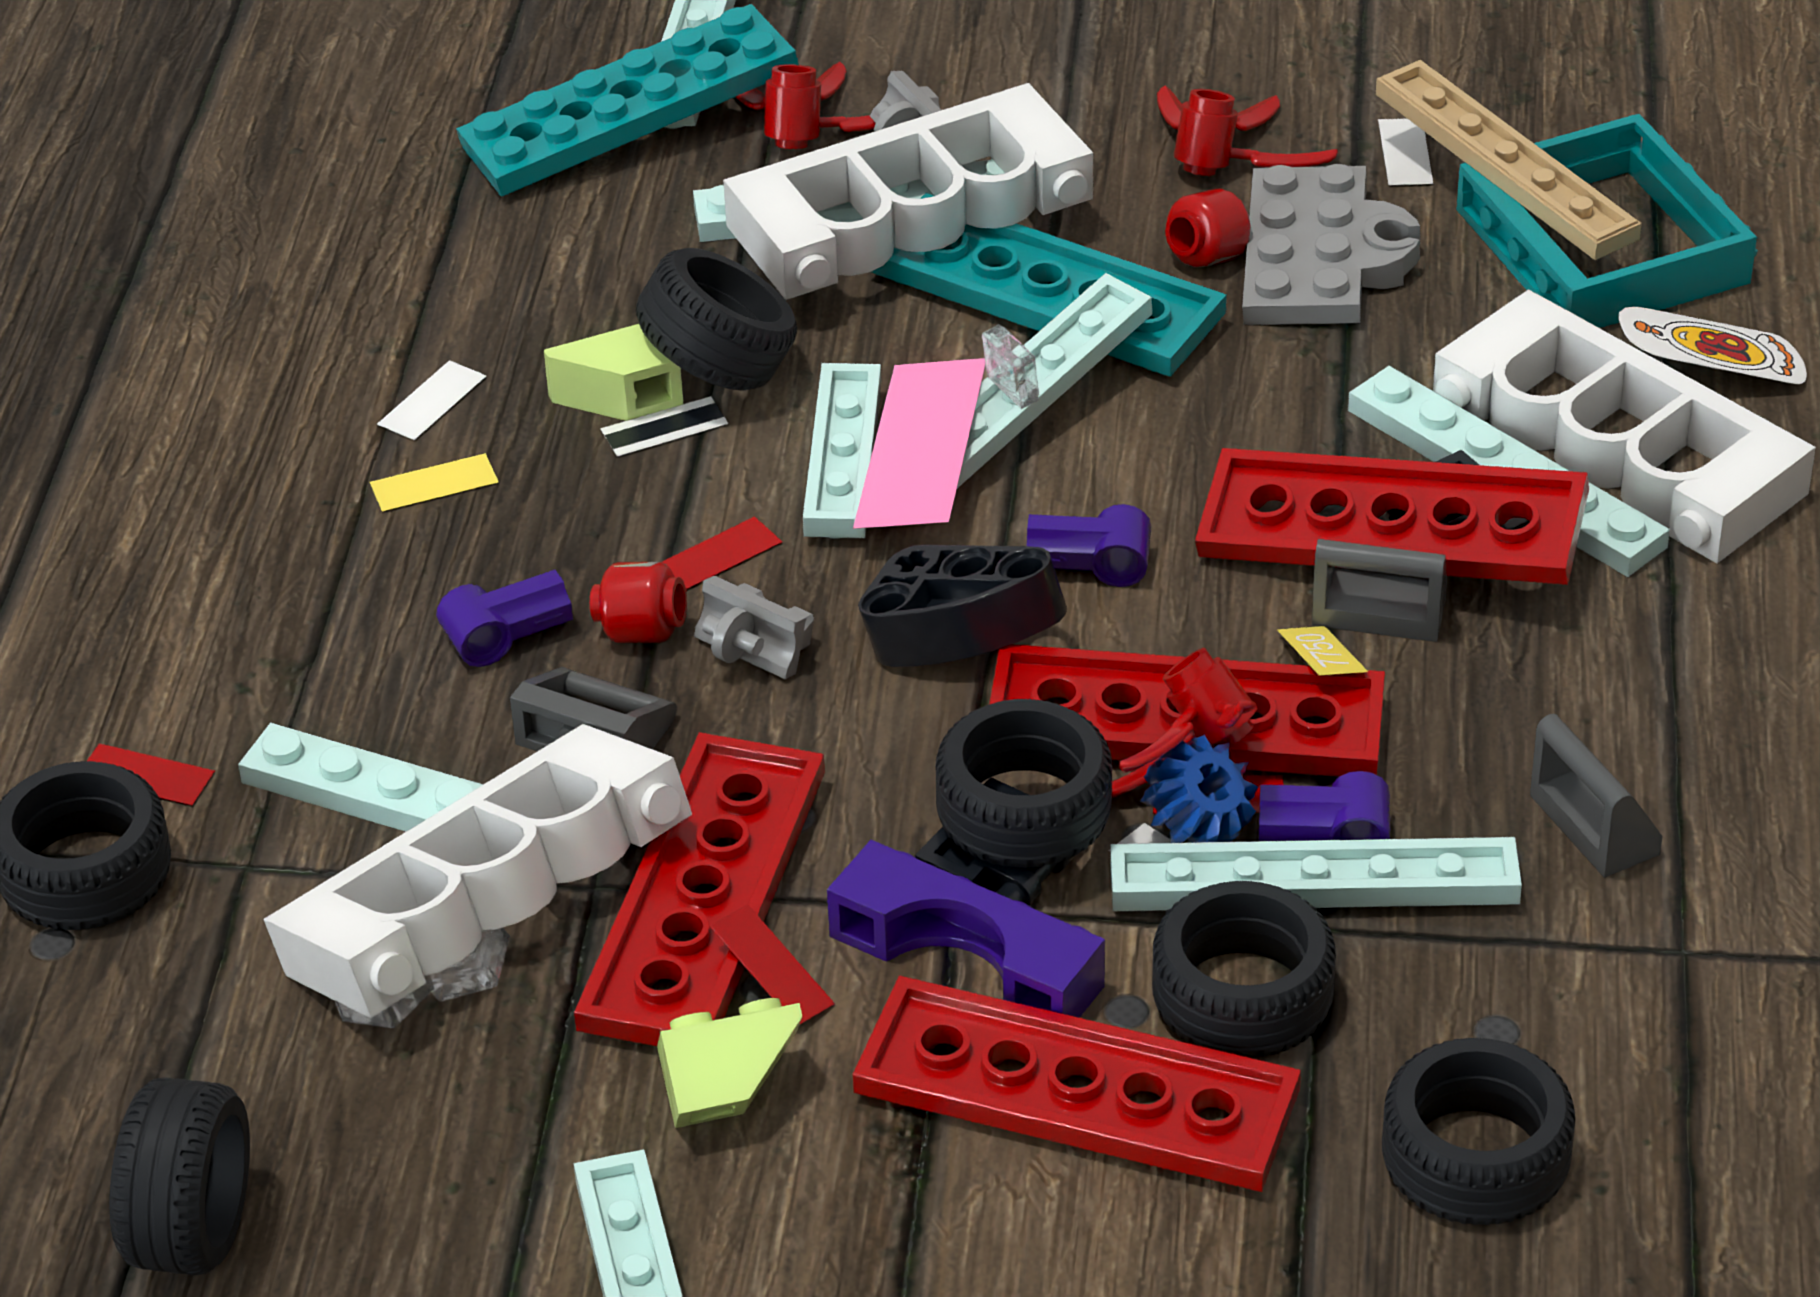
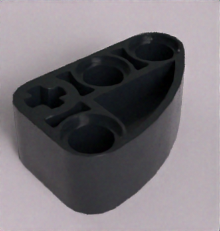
M911 546L895 553L885 563L858 603L859 611L877 661L882 665L890 667L941 664L991 652L1052 627L1060 622L1067 612V606L1049 552L1044 548L1032 546Z

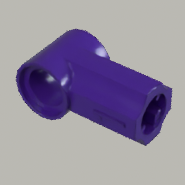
M1126 504L1110 506L1104 509L1098 517L1029 514L1026 546L1040 547L1047 550L1056 570L1093 571L1095 576L1107 585L1126 587L1138 583L1146 574L1152 526L1150 518L1144 511Z
M556 570L490 592H486L480 586L473 584L459 586L449 591L442 598L437 607L436 614L439 624L462 659L470 666L476 667L488 666L499 661L508 652L514 640L573 620L571 601L566 592L564 581Z
M1364 771L1349 772L1340 776L1332 784V787L1260 785L1259 841L1390 839V791L1388 784L1383 778L1374 773Z

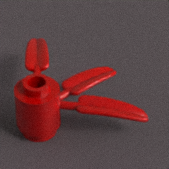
M841 62L834 64L817 79L816 69L813 67L794 64L777 65L772 67V78L766 81L765 94L754 88L736 96L740 102L752 109L759 110L765 108L764 135L775 139V146L779 148L808 147V140L819 137L820 128L840 127L845 132L872 130L876 124L870 115L860 117H820L821 100H826L834 95L845 80L847 71Z
M1166 85L1160 88L1157 93V104L1163 118L1169 126L1178 130L1173 156L1175 159L1183 162V170L1189 173L1203 176L1215 175L1217 168H1225L1229 165L1230 158L1251 160V163L1255 166L1270 168L1276 165H1286L1289 167L1318 166L1329 163L1337 157V149L1311 153L1277 154L1232 147L1235 128L1240 131L1254 129L1270 120L1280 108V100L1277 95L1269 97L1241 112H1237L1233 109L1235 98L1221 91L1193 89L1190 91L1189 101L1183 104Z
M1201 648L1183 658L1163 676L1164 682L1170 689L1167 697L1180 713V716L1171 725V728L1155 743L1136 755L1120 761L1119 769L1122 772L1135 771L1112 781V798L1147 783L1144 775L1147 773L1148 767L1181 741L1188 743L1192 738L1205 735L1210 745L1229 743L1230 747L1244 738L1253 729L1254 725L1249 719L1257 710L1256 703L1250 699L1220 657L1212 658L1206 648Z

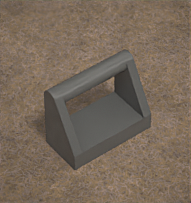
M1318 539L1315 553L1312 626H1325L1332 629L1437 642L1446 601V555ZM1334 566H1336V567H1343V568H1351V569H1359V570H1367V571H1375V572H1383V573H1391V574H1398V575H1406V576L1429 578V580H1428V579L1413 578V577H1405V576H1397V575H1389V574L1373 573V572H1366V571H1358V570L1335 568Z
M559 667L522 681L510 697L515 744L537 752L582 724L653 750L673 723L677 712V705L674 702L564 667Z
M1549 714L1540 720L1536 728L1530 796L1604 878L1659 856L1663 836L1635 798L1557 714Z

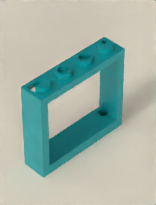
M1640 114L1534 144L1588 184L1628 172L1697 247L1588 279L1520 203L1467 163L1460 164L1456 207L1458 213L1526 290H1531L1598 328L1619 323V312L1624 308L1642 307L1660 311L1751 283L1754 257L1758 252L1756 249L1757 236L1750 230L1751 227L1745 225L1725 204L1723 198L1715 193L1696 174L1691 164L1685 162L1666 142L1663 135H1659Z

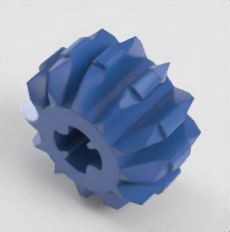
M1205 735L1192 738L1188 743L1181 741L1172 750L1151 764L1144 775L1150 787L1144 791L1141 802L1157 810V814L1154 815L1150 827L1163 826L1165 824L1170 829V843H1183L1185 840L1188 843L1233 841L1238 837V832L1241 828L1251 821L1253 814L1256 812L1249 801L1254 798L1255 792L1259 787L1244 780L1242 777L1249 762L1234 763L1229 759V743L1217 745L1212 749Z

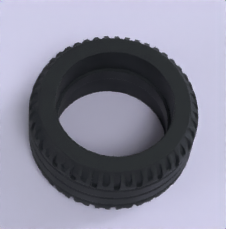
M683 248L667 253L660 260L636 304V316L640 328L659 352L690 374L711 384L732 390L756 389L769 382L794 343L797 334V324L791 307L770 284L739 263L714 252L698 248Z
M1013 699L1000 701L970 712L969 715L962 717L960 721H957L948 730L939 746L935 765L937 813L950 839L954 840V843L957 846H961L964 851L970 852V855L979 857V859L989 863L1007 867L1033 868L1047 866L1078 855L1080 851H1084L1089 845H1092L1104 830L1112 805V757L1104 736L1099 732V729L1093 726V723L1084 716L1077 714V712L1042 700ZM1036 771L1057 777L1067 784L1053 791L1038 795H1011L995 791L981 783L988 778L1006 772Z
M95 761L63 763L43 769L27 777L10 789L0 801V893L13 911L34 924L54 929L84 930L114 923L131 915L148 903L157 894L167 878L171 862V846L163 806L153 787L145 779H142L140 775L134 774L131 770L114 764ZM107 832L122 836L107 848L83 857L56 859L38 855L52 843L74 834Z
M1229 881L1209 885L1208 887L1198 889V891L1191 892L1188 896L1181 898L1179 902H1176L1166 912L1155 933L1153 941L1152 992L1159 1014L1166 1025H1169L1170 1029L1177 1033L1178 1037L1185 1039L1187 1043L1249 1058L1267 1057L1268 1055L1285 1052L1291 1047H1296L1300 1042H1304L1309 1036H1312L1316 1029L1320 1028L1326 1019L1333 1001L1336 948L1332 932L1322 914L1317 912V909L1310 905L1307 900L1301 899V896L1291 893L1289 890L1271 884L1254 881ZM1251 953L1271 958L1283 964L1292 972L1280 979L1265 984L1235 985L1215 980L1199 971L1196 966L1208 959L1224 954Z
M1485 1038L1454 1039L1452 1041H1444L1441 1044H1434L1432 1047L1425 1048L1422 1052L1416 1053L1411 1059H1408L1399 1068L1389 1085L1385 1097L1382 1132L1384 1162L1390 1177L1393 1179L1396 1187H1399L1400 1192L1403 1195H1407V1198L1411 1202H1415L1416 1206L1426 1209V1212L1448 1219V1221L1460 1222L1461 1224L1490 1225L1513 1222L1514 1219L1525 1218V1215H1531L1536 1210L1543 1208L1562 1187L1571 1164L1576 1121L1574 1104L1562 1077L1556 1073L1553 1067L1548 1066L1545 1060L1539 1059V1056L1530 1053L1527 1049L1504 1041ZM1462 1111H1478L1498 1115L1512 1121L1522 1128L1530 1138L1509 1148L1479 1151L1450 1144L1436 1136L1426 1125L1447 1114Z
M164 1077L151 1080L136 1093L130 1102L115 1148L109 1200L113 1241L117 1251L129 1265L143 1270L202 1275L212 1271L227 1256L235 1239L242 1216L250 1162V1130L247 1111L243 1101L233 1088L221 1083Z

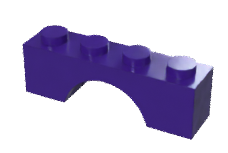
M870 840L827 889L829 937L887 962L905 952L923 947L946 946L963 949L982 957L998 971L1003 980V1000L1078 1018L1082 1016L1105 987L1104 938L1096 936L1080 926L1068 924L1035 910L1024 902L1007 898L974 884L965 877L953 875L920 861L906 852L897 851L876 841Z

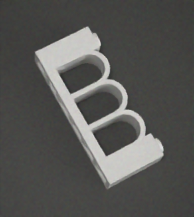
M1029 83L724 179L726 226L784 299L787 300L838 283V275L854 276L869 273L883 266L892 257L894 247L912 252L938 250L956 242L964 233L965 224L977 228L993 229L1012 226L1026 219L1035 207L1042 215L1091 200L1093 199V152ZM990 156L1005 173L979 175L966 170L961 165ZM921 179L934 194V197L923 199L906 198L895 194L890 188ZM850 202L862 216L863 220L835 222L823 218L816 212Z
M1529 289L1442 348L1435 355L1433 391L1483 421L1489 419L1490 425L1533 450L1555 449L1554 459L1557 464L1569 471L1587 472L1588 481L1596 487L1605 489L1621 487V498L1624 503L1661 525L1669 527V536L1717 564L1809 494L1815 446ZM1554 372L1576 383L1569 390L1557 395L1538 396L1526 393ZM1618 409H1622L1644 421L1637 427L1622 433L1607 434L1590 430ZM1685 446L1711 459L1706 465L1694 471L1679 473L1656 468Z
M582 724L264 918V922L287 977L372 1018L426 984L424 976L441 972L462 961L475 950L482 939L483 930H495L517 924L535 915L552 900L557 892L556 883L577 881L609 868L624 856L630 843L640 847L644 846L691 816L692 811L674 757Z

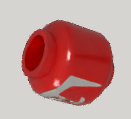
M1214 189L1185 195L1177 200L1168 213L1165 234L1167 243L1178 259L1186 265L1200 268L1232 261L1242 254L1250 239L1251 225L1249 214L1244 204L1234 193L1224 189Z
M616 562L604 572L601 583L593 585L590 592V613L594 622H601L605 634L613 642L662 643L671 637L675 627H681L684 624L687 613L686 587L682 578L675 577L667 564L660 562Z

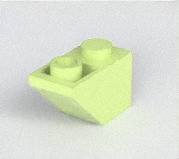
M639 324L544 350L548 395L552 403L624 421L683 405L681 368L651 344L642 332Z
M767 998L739 1007L740 1015L713 1021L711 1013L700 1012L672 1020L670 1022L671 1029L660 1032L657 1049L675 1128L744 1114L795 1036L802 1019L800 1003L781 1006L780 999Z

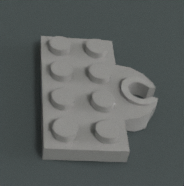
M1332 164L1326 167L1276 165L1270 168H1253L1249 215L1251 229L1250 239L1247 243L1242 304L1243 325L1360 323L1362 287L1388 289L1403 286L1404 275L1418 263L1420 259V225L1417 219L1406 209L1389 202L1366 200V166Z

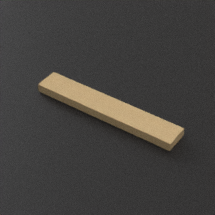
M1422 60L1377 78L1376 95L1594 260L1640 240L1641 222Z

